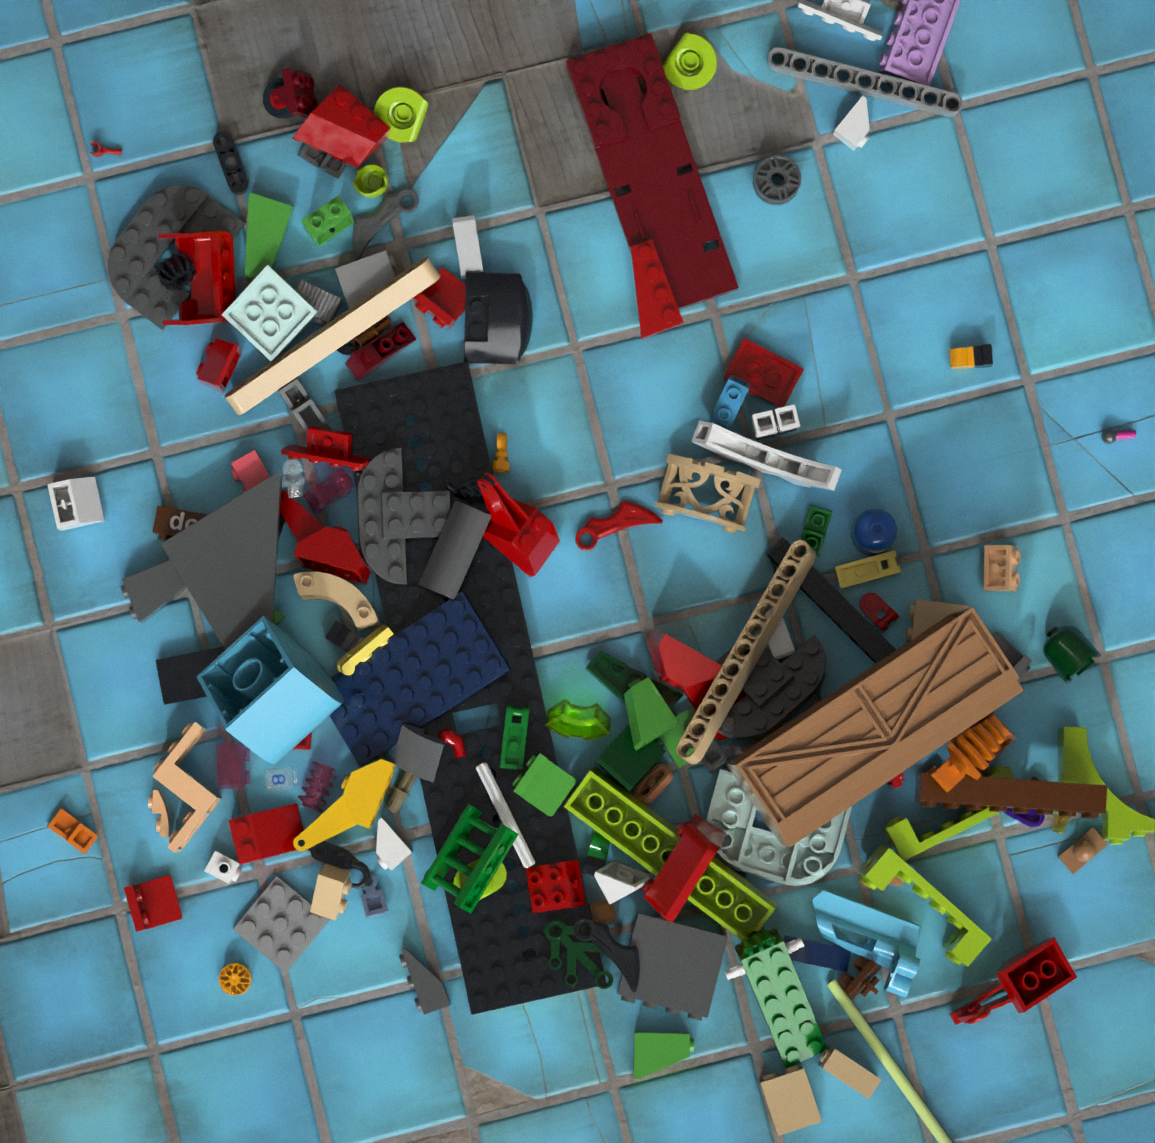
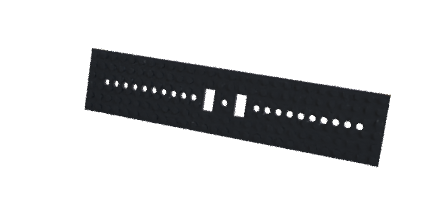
M468 361L335 390L344 432L352 433V455L371 458L372 460L387 450L401 448L403 492H422L419 489V485L424 480L432 483L431 491H449L444 485V479L447 477L453 486L460 489L463 481L472 477L482 476L484 472L493 475ZM411 414L418 418L417 424L413 427L405 424L406 416ZM417 436L422 439L423 443L420 448L414 449L410 446L409 442L412 437ZM420 458L427 461V467L422 471L414 467L415 461ZM352 470L356 490L363 470ZM450 492V510L454 502L458 501L489 514L483 496L467 499L466 497H457ZM482 537L458 594L462 591L466 593L510 665L511 670L422 727L425 729L424 734L438 738L439 732L444 729H452L457 732L453 713L496 703L502 724L460 734L463 738L467 756L455 758L453 746L445 742L434 782L420 778L436 854L438 855L458 822L460 814L468 804L482 812L479 819L496 829L499 828V826L493 823V816L497 811L494 805L489 802L488 792L476 770L477 765L486 762L489 768L495 770V781L535 860V864L530 867L579 860L568 810L564 807L566 804L565 799L555 814L548 816L513 792L516 788L513 786V783L519 774L523 776L529 769L526 767V764L533 755L537 757L540 753L556 766L558 765L513 563L488 540ZM405 538L406 585L387 582L375 573L386 626L393 632V635L389 637L390 639L445 603L444 595L419 585L438 538ZM507 704L518 708L530 706L523 770L500 768ZM513 716L512 723L521 724L522 717ZM482 746H488L491 749V755L487 759H482L478 755V750ZM474 826L467 838L486 849L493 837ZM513 845L504 860L506 858H513L516 862L515 869L506 871V880L503 886L494 893L479 900L472 913L455 905L454 901L457 897L444 889L471 1015L598 987L595 983V977L577 958L576 975L578 976V983L575 986H568L565 983L567 948L561 942L559 957L562 960V966L557 970H553L548 965V961L551 958V940L545 936V924L555 918L562 920L566 926H574L582 918L592 920L582 872L581 878L586 905L539 913L532 912L526 868L523 866ZM462 846L455 858L468 865L481 857ZM450 866L443 878L454 883V877L458 870ZM512 880H517L521 884V889L516 894L508 891V883ZM520 902L525 905L526 912L524 915L517 916L513 913L512 908L514 904ZM527 925L531 929V934L528 938L523 939L518 936L517 930L520 926ZM555 925L551 928V932L556 935L560 932V928ZM586 926L584 928L586 935H590L591 927ZM574 934L567 935L573 942H586L580 941ZM533 948L536 952L534 960L526 961L522 956L523 950ZM583 951L603 971L599 951ZM557 958L551 960L553 967L559 966L560 961ZM569 975L567 982L570 984L575 983V976ZM602 975L599 979L601 984H606L605 975Z

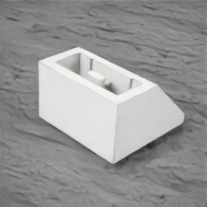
M95 477L68 479L47 484L56 526L60 531L105 521Z

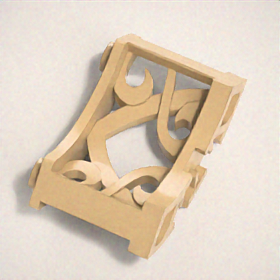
M668 454L666 463L669 464L658 502H655L654 506L662 509L661 513L674 516L675 513L723 526V531L736 534L737 530L745 532L746 527L744 526L755 488H759L761 480L738 471L725 470V467L705 462L703 464L691 458ZM679 467L680 483H674L677 470ZM693 473L700 475L699 481L688 483V480H694L692 478ZM709 475L715 476V488L724 498L715 504L702 507L690 488L702 485L706 482ZM727 481L729 483V487L725 488L731 491L729 494L722 490L720 487L721 482ZM674 487L682 488L683 491L677 492L673 496L680 497L681 501L678 504L668 503L672 488ZM744 487L741 500L739 501L736 497ZM688 502L695 511L683 507ZM731 502L739 506L735 521H731L725 516L727 511H731L734 514L732 506L728 505ZM719 511L720 518L708 514Z
M301 572L293 575L298 594L302 597L303 601L322 599L338 604L350 614L358 631L381 625L376 612L367 598L346 580L322 572Z

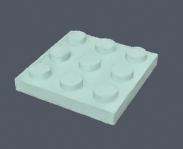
M267 265L222 316L272 362L318 311L271 266Z

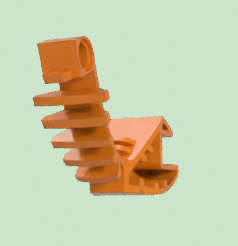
M991 712L949 740L950 743L946 745L950 757L931 776L946 792L950 791L966 774L978 780L982 776L979 772L982 769H986L989 763L1004 750V747L1008 744L1010 745L1017 738Z

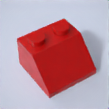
M218 338L215 339L214 343L210 342L205 352L208 355L205 363L201 362L196 371V375H198L197 380L224 393L243 353L239 345Z

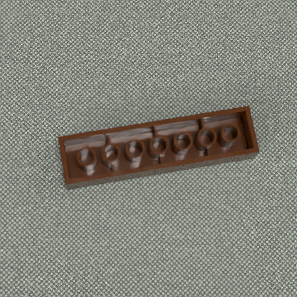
M932 773L916 774L914 802H920V807H937V803L943 804V808L957 809L960 808V805H966V810L980 811L983 810V807H989L991 812H1006L1007 808H1011L1012 813L1026 814L1030 813V810H1035L1036 815H1053V811L1058 812V816L1072 817L1076 816V813H1082L1081 818L1093 819L1099 818V814L1106 813L1107 785L980 777L976 780L971 776H965L950 791L946 792L931 776Z

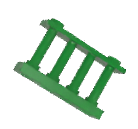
M470 804L460 814L458 822L434 862L425 872L421 884L433 891H436L437 887L440 886L457 897L454 901L455 905L472 913L513 845L518 833L502 823L496 829L479 819L482 812ZM474 826L493 837L486 849L467 838ZM462 846L481 857L474 869L455 858ZM450 866L469 877L462 889L443 878Z

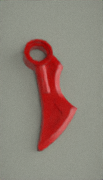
M622 501L620 508L612 516L603 519L591 518L577 532L575 543L582 551H590L595 548L598 539L633 526L662 524L663 520L642 506ZM584 533H589L593 537L592 544L583 545L580 542V536Z

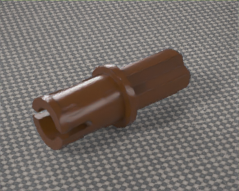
M385 316L353 338L352 343L354 346L360 349L372 339L379 337V334L391 325V318Z

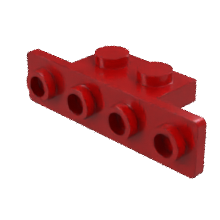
M314 426L307 428V447L290 444L281 449V454L288 455L290 459L305 458L309 459V462L312 463L328 462L330 466L334 467L350 466L351 470H363L371 461V458L352 455V433Z

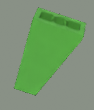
M250 192L248 198L245 277L249 280V284L267 265L273 269L275 268L294 213L293 206Z

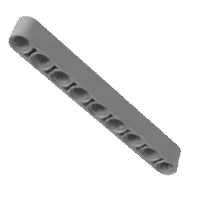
M781 47L773 48L767 58L768 68L777 73L946 117L956 116L963 103L962 98L954 92ZM779 55L783 58V62L775 64L771 58ZM801 61L805 64V68L798 70L794 67L793 63ZM819 66L824 67L827 73L823 76L818 75L815 72V68ZM844 72L848 75L849 79L841 81L837 78V74ZM866 78L870 81V85L863 87L859 84L858 80ZM884 83L889 84L892 91L888 93L883 92L880 85ZM909 89L913 92L914 96L906 98L903 96L902 91ZM932 95L935 98V103H926L924 96ZM949 100L954 101L957 108L949 109L946 106V102Z

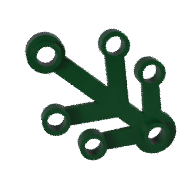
M556 918L549 920L544 927L545 936L551 940L549 967L557 970L562 966V960L559 957L561 942L567 948V974L564 980L568 986H575L578 983V976L576 975L577 958L595 977V983L599 988L608 989L613 984L612 974L605 970L601 971L583 951H599L602 954L604 953L592 942H573L567 935L574 934V926H566L562 920ZM588 923L581 926L579 930L580 934H583L585 937L588 935L584 933V928L590 926ZM555 925L560 928V932L556 935L551 932V928ZM557 958L560 961L558 967L551 965L552 959ZM574 975L576 978L575 983H568L567 977ZM602 975L608 977L606 984H601L599 981Z

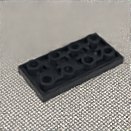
M224 647L157 659L156 666L164 705L207 697L197 676L225 651Z

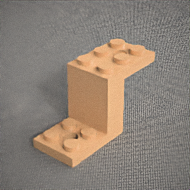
M194 722V724L189 723L181 733L183 738L180 742L175 741L167 751L169 756L166 760H160L153 769L155 774L152 777L196 810L195 812L190 811L182 821L185 824L180 831L175 830L169 837L168 841L170 844L168 848L174 853L181 852L221 800L219 796L179 766L207 730L197 722Z

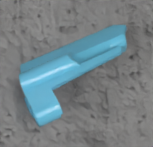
M825 889L814 896L812 901L815 908V917L822 938L889 969L884 990L906 998L921 960L916 957L919 925ZM833 924L867 936L866 944L859 945L836 936Z

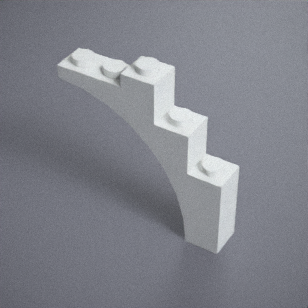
M700 420L691 441L730 461L744 463L762 473L777 475L795 485L809 488L812 486L834 491L842 469L836 466L815 462L771 448L738 435L717 424Z

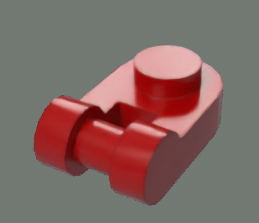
M866 593L860 599L859 606L861 611L883 633L888 629V625L892 621L895 622L900 617L876 593ZM882 609L886 615L879 619L876 614Z

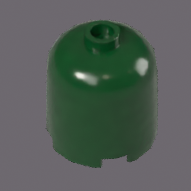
M1056 626L1046 634L1048 639L1043 645V653L1066 684L1072 681L1070 676L1074 674L1079 676L1095 662L1092 659L1093 657L1099 658L1101 656L1099 651L1074 626H1064L1060 629Z

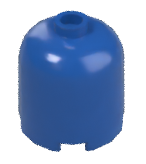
M871 509L863 512L853 522L850 537L857 550L870 556L885 553L891 548L897 536L895 520L889 513L880 509Z

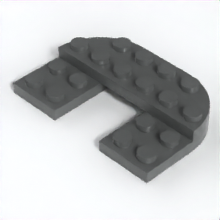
M184 185L164 188L153 194L143 204L114 242L108 258V274L111 284L125 303L164 331L167 325H163V320H172L179 311L180 304L191 295L184 289L179 290L177 288L175 291L166 289L159 281L157 269L154 266L171 246L175 238H158V234L228 231L234 240L245 226V223L198 188Z

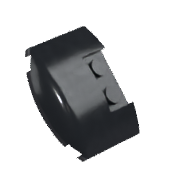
M466 272L464 362L468 361V363L519 364L520 358L528 347L533 322L531 298L526 285L522 281L521 274Z

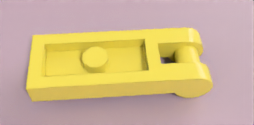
M896 551L882 553L834 567L840 589L901 573V568L897 566L895 559L897 557ZM886 560L888 569L883 570L881 561Z
M381 624L337 661V670L345 675L353 674L355 666L359 662L368 660L377 647L385 646L393 632L389 627Z

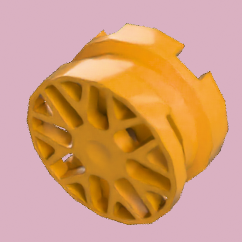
M232 963L225 966L219 975V985L229 995H240L246 992L252 982L250 970L240 963Z

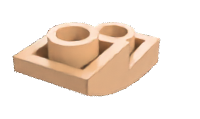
M153 790V795H149L148 808L152 809V813L161 814V818H157L156 832H160L161 837H170L171 820L167 804L162 793L159 790Z

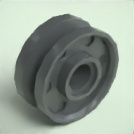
M773 155L765 158L759 163L753 176V187L756 195L763 202L770 205L788 203L796 196L801 185L799 167L792 159L782 155ZM779 176L782 178L783 183L776 185L772 182L771 178Z

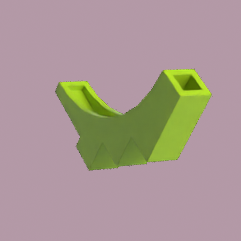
M1064 726L1058 730V782L1106 785L1093 764L1088 747L1086 727ZM1107 787L1106 813L1102 814V840L1109 841L1110 845H1123V841L1130 839V833H1132L1133 837H1145L1146 833L1154 834L1155 837V819L1142 815L1126 806Z

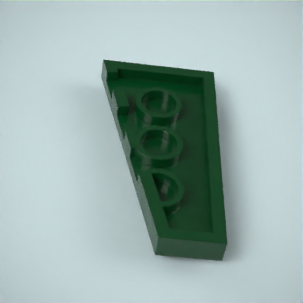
M600 651L585 668L624 704V693L630 689L628 685L638 678L641 681L647 678L646 674L630 668L627 664L603 651ZM651 679L671 710L682 698L683 694L675 692L659 681L656 682Z

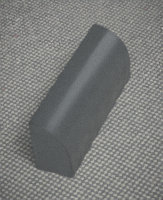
M455 501L419 585L455 600L491 515Z

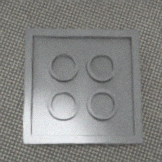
M276 876L233 930L282 971L287 973L330 919L311 913V903Z

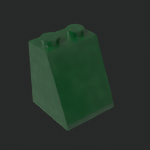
M628 724L595 762L629 792L666 752L663 749L665 744L656 738L636 751L633 746L630 725Z

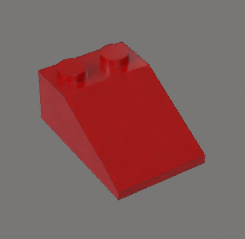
M297 803L228 820L239 865L296 851L293 841L304 831Z

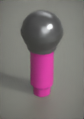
M1108 428L1102 432L1101 438L1104 443L1111 444L1117 440L1136 437V431H1116Z

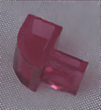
M340 468L326 480L309 489L303 496L313 512L317 514L350 494L354 485L349 475L346 474L343 468Z

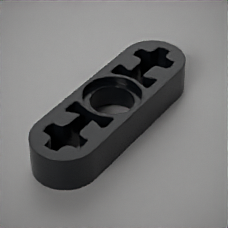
M220 131L215 134L213 145L231 192L236 195H242L247 192L249 181L231 134L226 131ZM221 137H224L225 140H230L227 142V147L229 151L234 149V152L225 153L223 146L217 144L220 142ZM229 157L237 159V166L233 169L225 167V160ZM237 173L239 180L245 181L241 189L232 186L235 184V179L233 175L228 177V174Z

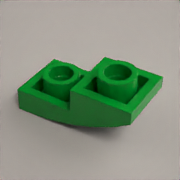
M810 505L800 540L807 542L815 551L816 556H820L832 510Z

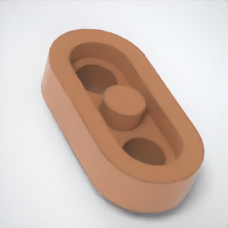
M666 764L656 765L635 787L634 796L644 804H650L670 784L673 779V771Z

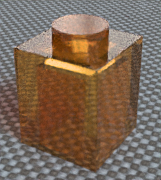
M607 899L589 904L594 922L606 924L617 921L613 903L609 905Z

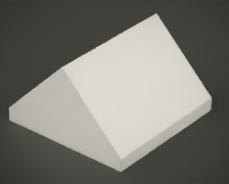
M617 860L595 871L594 874L609 905L645 886L648 880L654 881L656 878L653 874Z

